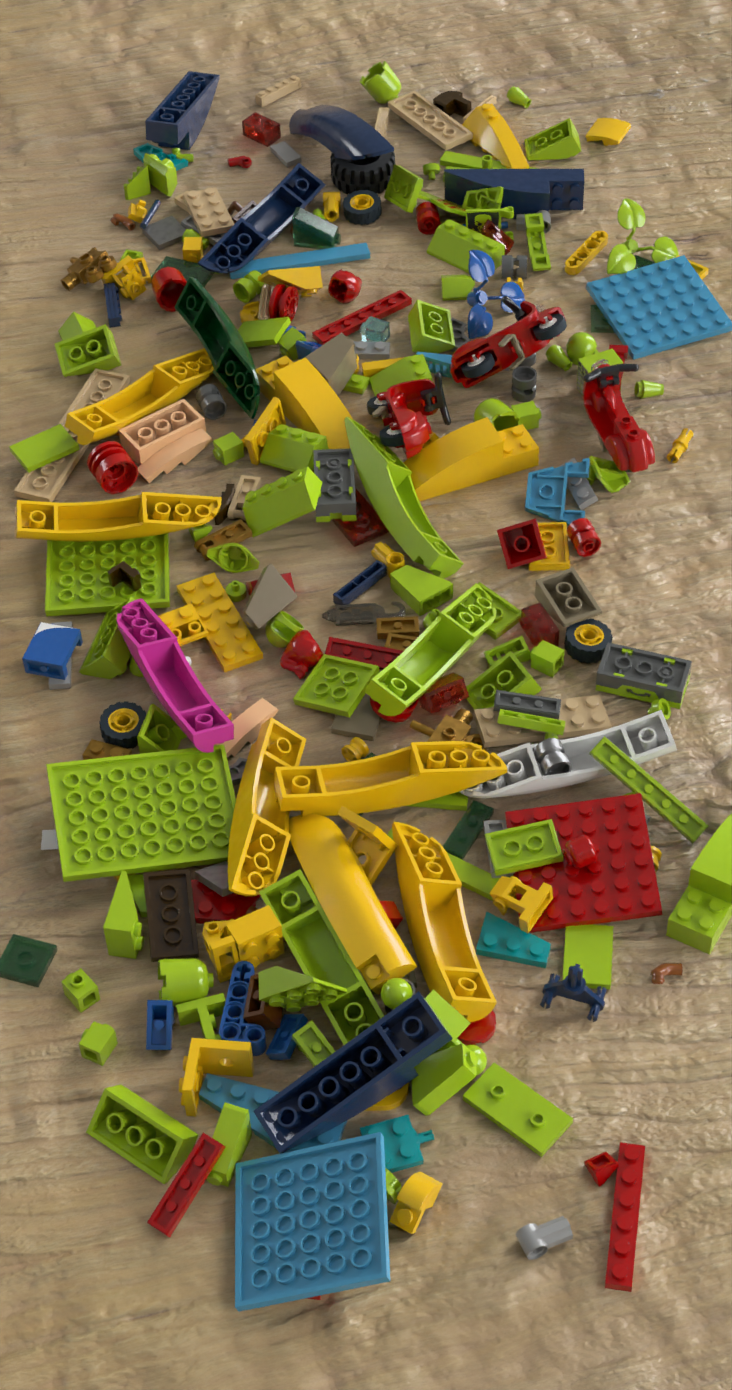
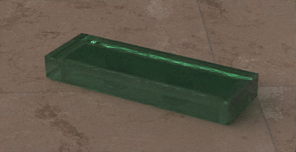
M473 800L444 843L443 848L446 852L463 860L482 832L483 821L490 820L494 814V808Z

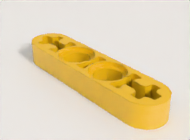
M595 231L566 260L565 272L568 275L579 274L608 244L607 232Z

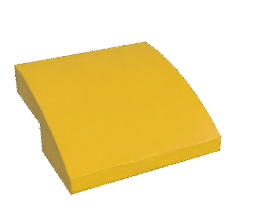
M598 118L585 137L587 142L602 140L604 146L617 145L631 128V124L614 118Z

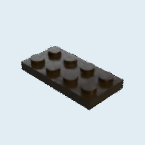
M190 869L143 873L151 962H158L163 959L199 958Z

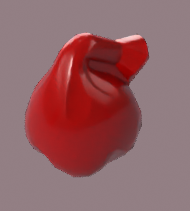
M341 269L331 276L328 292L330 296L343 304L350 303L359 295L362 280L353 273Z
M308 630L299 631L291 638L280 659L281 667L295 673L299 679H303L308 668L315 667L323 656L319 645Z

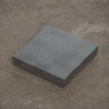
M173 216L148 225L146 229H142V233L161 250L181 242L186 229Z
M228 861L195 871L196 880L222 897L233 893L229 890Z

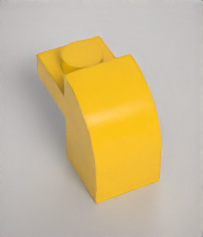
M421 1171L411 1175L396 1198L399 1201L389 1222L410 1234L415 1233L425 1209L433 1207L443 1183Z

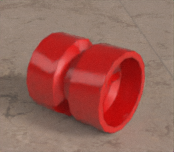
M423 202L417 206L416 219L419 231L425 235L434 234L437 227L440 226L437 206L431 202Z
M580 518L568 526L567 534L580 556H591L600 549L601 540L590 520Z

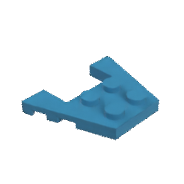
M590 458L582 459L581 462L565 463V466L557 468L549 467L529 472L525 511L555 522H567V526L577 519L585 518V511L565 510L568 477L589 478Z

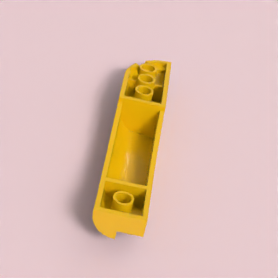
M272 717L261 725L257 741L251 745L240 782L231 824L228 849V886L231 892L243 896L259 895V891L276 883L280 876L291 838L289 834L290 811H281L279 802H276L274 790L275 767L299 766L307 740Z
M464 741L411 742L408 747L362 760L320 766L275 767L274 790L276 802H279L281 811L301 810L302 817L312 813L323 816L338 815L337 813L340 808L344 806L358 814L392 809L443 797L506 774L508 769L494 752L489 754L487 751L482 750V746Z
M312 813L303 817L301 814L290 818L289 834L291 835V844L318 901L355 967L361 971L370 989L379 995L385 982L392 978H403L417 968L416 963L385 913L362 868L361 862L341 829L332 820L319 814Z

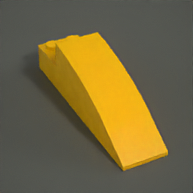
M285 355L256 369L260 392L270 401L273 397L279 398L284 415L297 428L326 436L328 449L350 448L344 419L348 417L353 420V418L328 382L306 357L293 362Z
M488 417L437 439L422 448L417 455L408 458L403 463L413 472L410 476L419 501H423L538 466L539 447L523 424L497 431Z

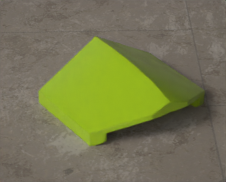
M465 274L441 275L443 301L467 300V295L474 288L475 281L471 276Z
M594 456L589 457L596 477L611 493L618 492L629 484L630 479L626 471L619 470L614 461Z

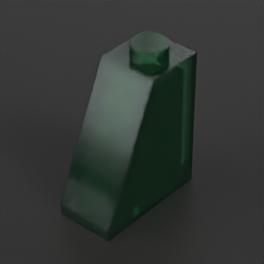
M296 207L292 216L295 247L320 250L340 245L341 234H339L338 226L300 207Z

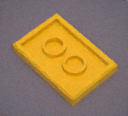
M273 397L245 437V443L252 464L258 465L260 463L268 434L278 425H286L279 398Z
M567 522L537 523L547 558L528 563L529 571L570 569Z

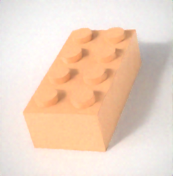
M182 399L120 429V442L128 455L140 466L153 454L182 436L200 428L206 432L205 418L185 399Z

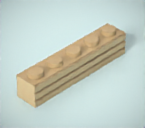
M292 75L290 78L284 79L282 82L276 83L264 91H260L255 95L256 104L264 107L300 89L301 79L296 75Z
M379 107V110L376 112L374 129L385 138L390 113L389 108Z

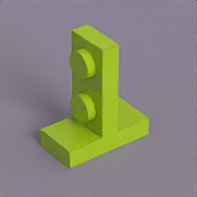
M224 993L177 1004L176 1008L180 1026L199 1021L204 1039L221 1040L219 1034H215L213 1029L217 1028L215 1017L222 1016L226 1001Z

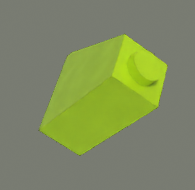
M405 565L390 573L391 589L419 616L453 599V583L409 565Z
M462 1043L431 1054L416 1065L414 1069L419 1076L412 1080L413 1106L427 1116L444 1104L477 1076L476 1065L478 1060L476 1054Z
M226 1102L223 1105L212 1138L226 1146L206 1179L213 1185L229 1187L236 1172V1163H240L251 1140L252 1131L248 1109Z

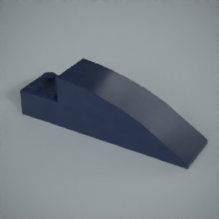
M188 71L146 119V140L158 143V146L190 150L205 123L220 75Z
M444 169L445 200L460 206L463 205L467 191L501 186L503 187V198L500 209L512 206L514 208V217L511 219L516 220L517 214H534L540 210L548 212L549 210H583L584 169Z
M418 991L253 1112L279 1153H284L351 1119L419 1076L414 1067L453 1038L430 1004Z

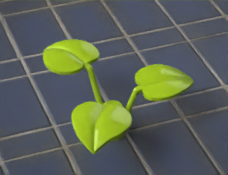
M627 198L623 199L618 209L617 219L624 229L629 230L632 228V231L626 237L627 241L612 248L607 262V274H623L634 270L636 259L633 253L639 251L653 250L651 258L655 263L676 258L679 255L677 247L673 240L668 237L656 239L654 246L638 247V243L632 239L636 228L644 226L645 213L637 202Z

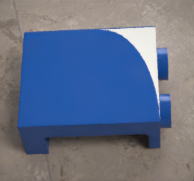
M40 622L22 658L25 673L65 680L68 675L66 665L75 647L81 646L83 643L80 629Z

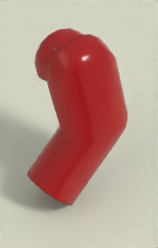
M246 156L227 159L229 167L240 166L249 168L252 165L251 158Z

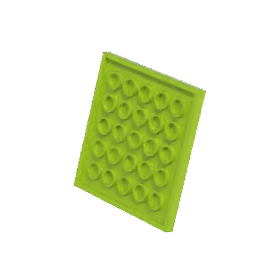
M169 533L114 541L75 542L47 540L46 617L108 612L129 597L135 600L142 598L151 609L170 607ZM122 561L126 562L129 566L139 571L141 575V588L135 592L123 582L112 587L109 583L108 571Z

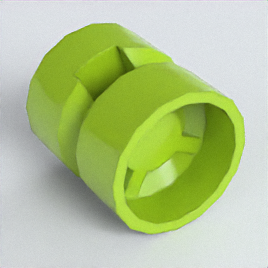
M252 270L244 278L233 284L234 294L241 302L248 303L261 293L264 284L267 285L258 281V276L261 275L260 272Z

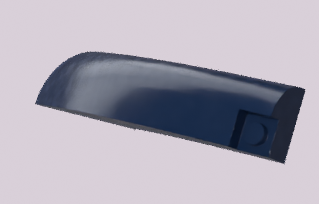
M319 105L307 110L299 109L292 115L289 122L291 134L305 135L313 138L329 149L335 155V158L358 160L394 151V147L371 125L357 115L336 106Z
M298 163L258 205L232 226L198 262V265L215 273H232L240 270L262 252L305 209L326 184Z

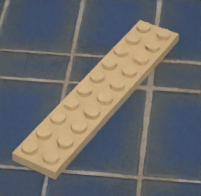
M95 368L59 424L77 442L78 436L65 427L67 413L100 402L125 389L130 383V376ZM79 444L80 450L32 472H26L14 490L15 496L33 501L53 502L90 444Z

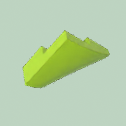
M503 187L467 191L462 208L500 209Z

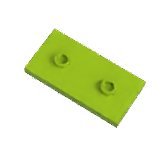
M493 1063L462 1097L463 1101L540 1157H543L573 1123L572 1117L496 1063Z

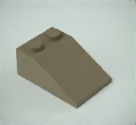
M574 567L536 580L535 598L542 609L563 627L602 614V610Z

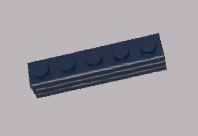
M105 283L104 291L109 328L121 326L122 315H120L118 287H115V283Z
M376 560L334 593L333 603L342 609L387 575V566Z

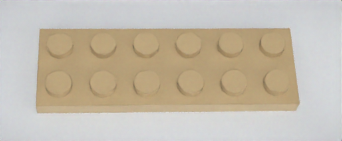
M416 91L388 101L389 109L444 150L452 149L473 139L471 131Z
M600 695L561 699L559 720L565 721L564 734L558 735V739L584 736L612 728ZM494 707L474 710L473 716L484 748L544 740L545 732L497 723L499 712L493 711Z

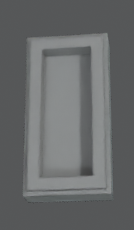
M285 141L270 146L271 152L287 168L302 162L301 156Z

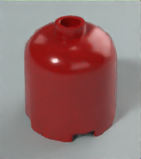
M174 267L161 268L154 274L151 282L156 301L162 309L170 312L176 311L174 306L187 283L183 274Z

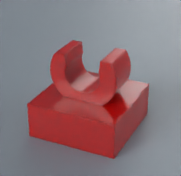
M609 344V349H613L623 361V364H625V359L628 356V345Z

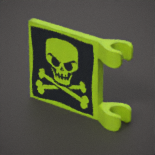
M508 206L502 209H466V227L497 242L513 243L512 231L501 233V217L513 218L514 208Z

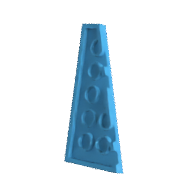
M207 1073L199 1092V1099L220 1113L225 1102L248 1109L251 1130L256 1136L275 1147L253 1111L279 1092ZM347 1121L286 1152L340 1141Z

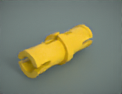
M684 428L678 439L674 440L673 447L667 454L668 461L675 457L672 463H677L682 453L686 452L688 443L694 435L692 430H689L686 435L688 428Z

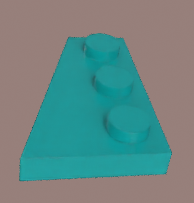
M149 143L133 149L134 155L142 162L145 153L156 155L161 161L165 158L170 159L176 171L188 166V160L184 158L182 160L177 159L176 155L172 153L168 155L163 152V149Z
M486 911L476 947V955L546 968L551 943L531 933H526L520 930L519 927Z

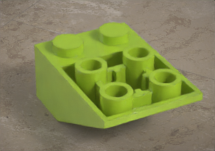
M279 966L258 972L259 1000L267 1002L273 1007L280 1006L286 1008L288 1012H298L302 1007L315 1006L320 1001L336 999L337 995L347 992V988Z

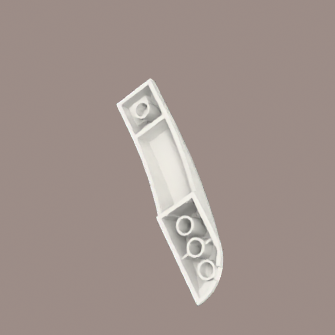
M660 710L600 732L560 740L565 754L572 765L571 772L544 776L540 763L534 754V749L538 744L530 745L529 742L497 754L507 766L508 771L506 774L459 792L472 798L481 799L516 796L566 787L610 775L611 773L589 755L590 751L604 736L638 765L677 751L663 712Z

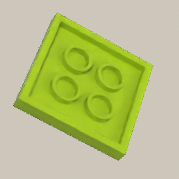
M323 654L294 696L293 701L298 706L350 718L366 693L364 691L371 679L380 673L379 667Z

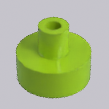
M438 163L423 165V174L428 175L429 180H435V175L440 173V165Z
M234 580L226 586V593L232 602H240L246 598V586L242 582Z
M664 698L654 700L651 708L648 709V715L662 710L665 720L669 719L671 709L667 700Z

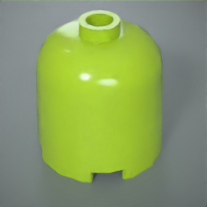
M386 61L383 64L378 62L368 69L369 74L366 77L362 76L360 79L361 85L378 103L386 104L388 101L399 97L401 83Z
M498 399L484 400L477 406L474 412L473 422L488 417L497 431L521 425V419L517 413Z
M182 958L158 961V980H163V987L158 991L159 1000H172L173 1007L177 1004L207 997L209 988L214 986L213 973H208L207 966L199 959Z

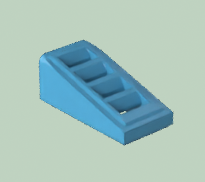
M417 351L416 355H424L431 373L439 372L444 377L452 378L450 372L452 355Z

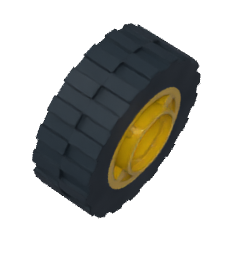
M358 190L348 194L343 201L345 219L355 225L374 223L382 214L381 198L377 193L368 190Z
M591 618L569 625L566 629L564 648L567 654L574 660H578V662L597 663L602 659L607 643H612L611 630L606 624Z
M128 701L110 705L109 708L103 711L99 721L104 742L127 749L135 748L138 745L137 736L146 717L145 710L143 711L140 705L138 706L136 703H129Z

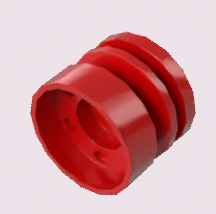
M107 441L101 443L88 456V469L107 493L119 494L124 492L137 480L138 467L118 442Z

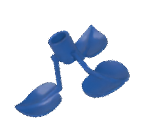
M480 250L469 251V274L474 281L482 282L477 288L473 289L474 292H470L467 295V302L472 306L468 315L469 339L485 336L492 330V316L490 313L485 312L486 307L482 306L487 300L501 299V308L508 313L513 311L502 302L504 296H508L519 307L520 303L525 301V296L520 286L515 282L505 283L501 287V296L488 297L484 291L480 290L488 282V277L492 276L495 272L492 258Z

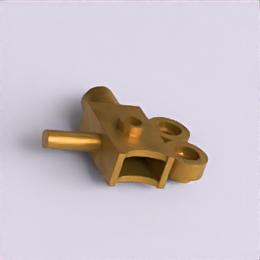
M93 247L79 258L72 257L70 259L73 265L67 269L69 274L60 281L67 291H71L79 283L87 284L99 281L105 272H109L116 267L117 262L113 256L108 255L106 250L97 251L96 247Z
M459 709L454 717L446 715L436 730L415 720H412L410 724L411 729L430 737L427 742L464 741L481 745L482 750L487 751L488 749L484 748L480 734L470 735L472 727L470 723L473 720V715L466 709Z

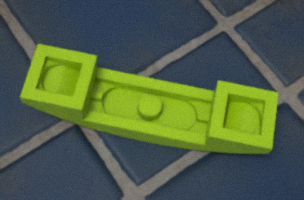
M542 213L525 214L526 238L532 270H551L544 234Z

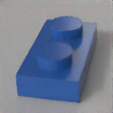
M284 1014L280 1028L277 1029L266 1052L270 1060H288L291 1058L297 1045L291 1036L307 1024L308 1019L304 1014Z

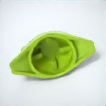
M233 542L209 548L206 554L208 558L222 569L232 573L256 570L260 564L245 546Z

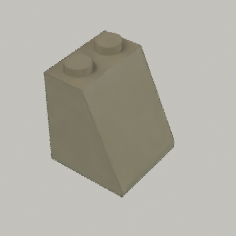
M340 333L306 356L337 396L340 395L357 369V355L354 351L355 344L350 337L347 338L343 333Z
M272 564L267 565L263 569L242 612L244 616L242 620L249 628L259 629L298 597Z

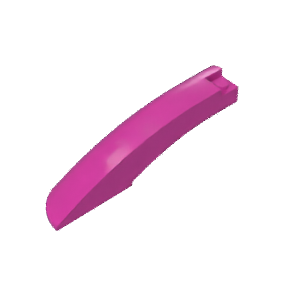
M142 598L123 606L122 612L117 614V626L150 688L178 727L199 751L206 753L214 752V744L233 740L234 724L216 705L196 677L177 642V637Z

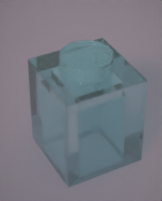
M370 316L360 327L362 341L386 342L390 337V322Z

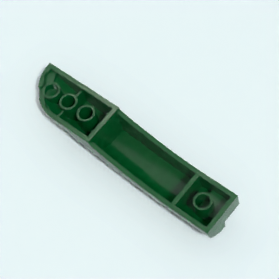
M190 277L174 308L202 342L213 364L214 375L247 415L254 419L260 401V386L251 354L228 315L196 278Z

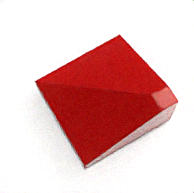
M607 1152L584 1161L587 1170L599 1187L607 1181L619 1166L618 1162Z

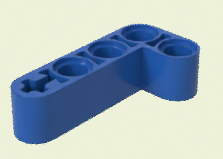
M240 961L234 965L219 1028V1036L221 1040L251 1042L252 1055L260 1056L267 1048L265 1030L260 1025L249 1024L243 1018L250 977L255 975V970L252 963Z

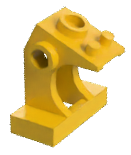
M129 255L119 261L114 269L105 272L101 278L103 284L115 283V286L120 289L124 298L128 297L134 300L147 290L145 280L141 275H138L133 259Z
M501 876L489 893L493 899V904L503 916L507 913L508 908L521 914L519 917L520 930L526 933L531 931L553 899L551 885L544 882L537 891L523 884L521 880L514 876L510 878ZM516 893L523 895L520 901L516 899Z
M234 919L204 923L202 934L206 951L215 967L220 983L231 979L233 967L239 962L235 940L232 935L227 937L226 924ZM231 952L232 957L226 955V953Z

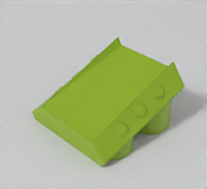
M145 153L143 162L144 166L148 165L150 183L166 196L171 197L178 184L176 168L173 162L167 158L161 161L156 155Z

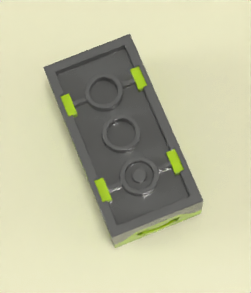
M351 448L313 450L314 474L322 481L316 506V522H330L332 519L356 521L354 458Z
M608 642L597 671L595 690L650 703L664 698L670 707L680 709L690 680L692 661Z

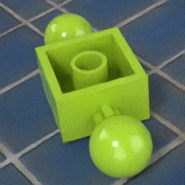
M402 978L389 979L381 989L382 1001L391 1009H395L413 995L410 984ZM432 990L425 999L453 1038L434 1052L436 1053L462 1044L457 1038L468 1027L470 1022L436 991ZM465 1045L476 1054L478 1060L476 1075L481 1074L487 1064L485 1052L476 1045Z

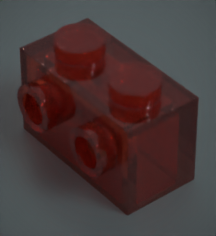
M255 112L242 121L243 136L266 147H269L281 138L280 123Z
M537 603L521 609L519 623L534 646H538L544 640L559 647L560 630L542 604Z
M454 672L441 677L419 697L421 708L429 713H435L468 698L469 694L464 678Z

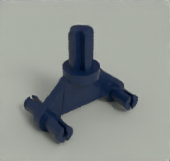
M579 964L570 966L568 976L562 981H559V975L556 974L554 979L555 974H551L548 984H545L543 987V998L540 1006L544 1008L546 1004V1009L550 1008L552 999L556 996L589 1004L590 1011L587 1019L591 1021L593 1017V1022H596L599 1012L605 1006L606 988L603 987L601 991V986H598L596 993L586 986V981L583 978V969L580 968Z

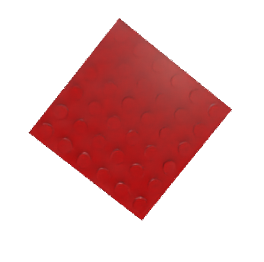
M641 793L505 812L507 829L552 819L564 861L517 871L513 874L523 884L537 891L544 882L552 886L553 899L529 933L563 929L566 926L601 924L662 915V906ZM581 835H587L590 840L595 839L600 852L596 853V862L581 869H576L573 865L569 866L563 853L567 841ZM516 893V899L520 901L523 895Z

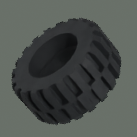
M392 151L379 156L358 160L335 158V155L331 153L332 182L338 190H342L345 194H351L358 190H368L380 194L387 188L395 164V153Z

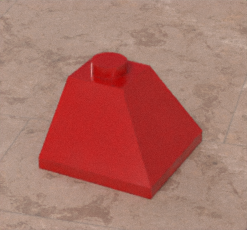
M536 518L497 530L508 569L547 558Z

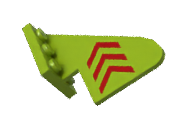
M394 164L385 191V199L409 213H413L417 205V198L430 201L445 211L466 216V209H463L462 206L421 191L424 179Z

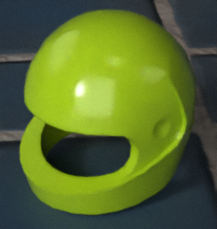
M586 332L573 334L566 344L567 355L575 365H578L579 358L599 353L596 349L595 339Z
M281 610L267 622L265 634L267 640L273 646L286 648L291 638L297 632L304 630V627L294 617Z

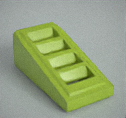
M523 636L483 652L490 667L502 658L501 654L506 655L510 651L513 652L521 663L531 660L530 650ZM497 656L498 660L494 661L492 657Z

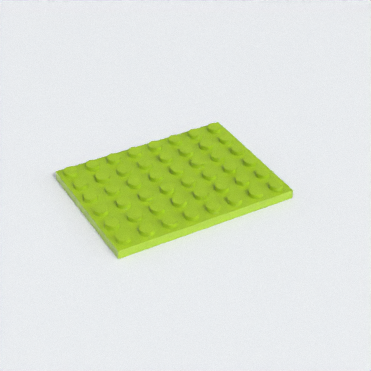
M215 745L214 752L210 753L199 751L197 748L46 764L63 882L118 876L121 874V871H126L127 874L228 861L230 831L236 798L224 745Z

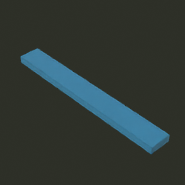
M367 243L254 259L240 270L230 273L231 279L244 278L252 270L263 274L268 270L323 266L369 259L370 251Z

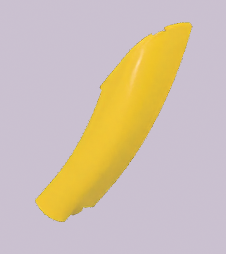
M203 348L153 365L152 370L118 393L90 406L67 413L65 427L78 436V444L88 445L118 434L120 429L176 403L213 374L214 367L206 349Z
M141 492V495L120 499L80 503L17 500L15 538L91 542L162 535L208 523L219 512L222 497Z
M393 822V841L398 844L395 849V860L404 912L414 950L430 992L432 990L436 991L469 1022L483 1019L494 1009L497 1002L474 950L464 911L461 893L462 883L446 850L433 837L428 838L420 833L421 830L416 827Z

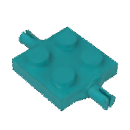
M409 1115L360 1128L361 1136L378 1132L382 1133L384 1136L385 1168L391 1173L423 1164L424 1159L420 1150V1144L434 1140L432 1130L417 1134L412 1127Z

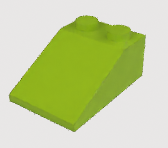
M570 118L524 140L528 160L567 159L581 152L579 135Z
M106 324L54 344L64 377L91 374L95 368L108 371L122 365L113 334Z
M423 354L404 357L369 377L374 397L378 393L387 392L388 388L399 383L419 379H429L432 381V375Z
M510 651L466 686L461 693L476 710L494 707L496 690L536 695L542 688L512 651Z
M121 871L103 930L110 956L136 959L139 950L142 951L144 946V936H141L142 923L138 921L127 872Z

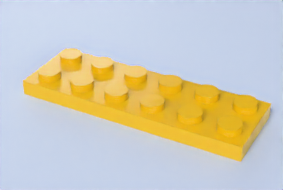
M215 573L176 585L177 592L184 604L192 603L209 632V636L204 638L224 673L263 659L261 649Z

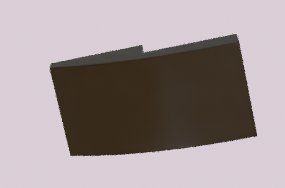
M227 484L225 492L222 491L221 506L219 512L214 517L215 525H220L228 517V509L235 493V484Z

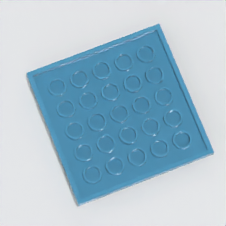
M685 255L637 268L627 273L616 274L586 283V290L622 344L628 345V353L633 360L732 331L731 320Z
M381 1132L236 1163L235 1308L239 1312L391 1281L384 1136Z

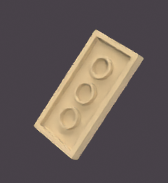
M216 187L183 193V200L201 237L227 233L232 228L234 222Z

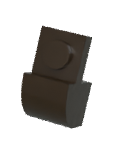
M447 91L433 99V104L449 116L455 113L464 117L471 111V101L463 98L462 92Z

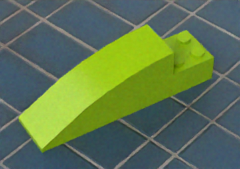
M732 814L716 830L692 865L688 887L671 913L667 924L666 936L709 955L732 916Z

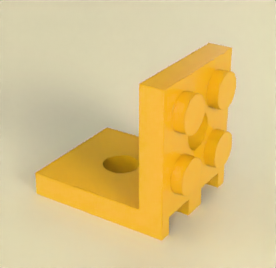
M342 806L337 814L355 829L348 842L358 858L363 855L366 856V861L362 864V868L372 886L398 844L377 825Z
M191 1038L189 1054L184 1056L183 1059L185 1075L184 1078L179 1080V1093H182L181 1106H185L186 1116H197L199 1092L202 1087L204 1074L253 1077L254 1062L251 1042Z

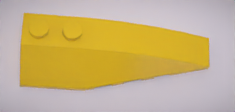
M491 103L476 107L462 124L473 133V139L470 140L473 145L482 147L483 152H489L494 160H500L501 164L507 169H529L528 162L517 139L494 105Z

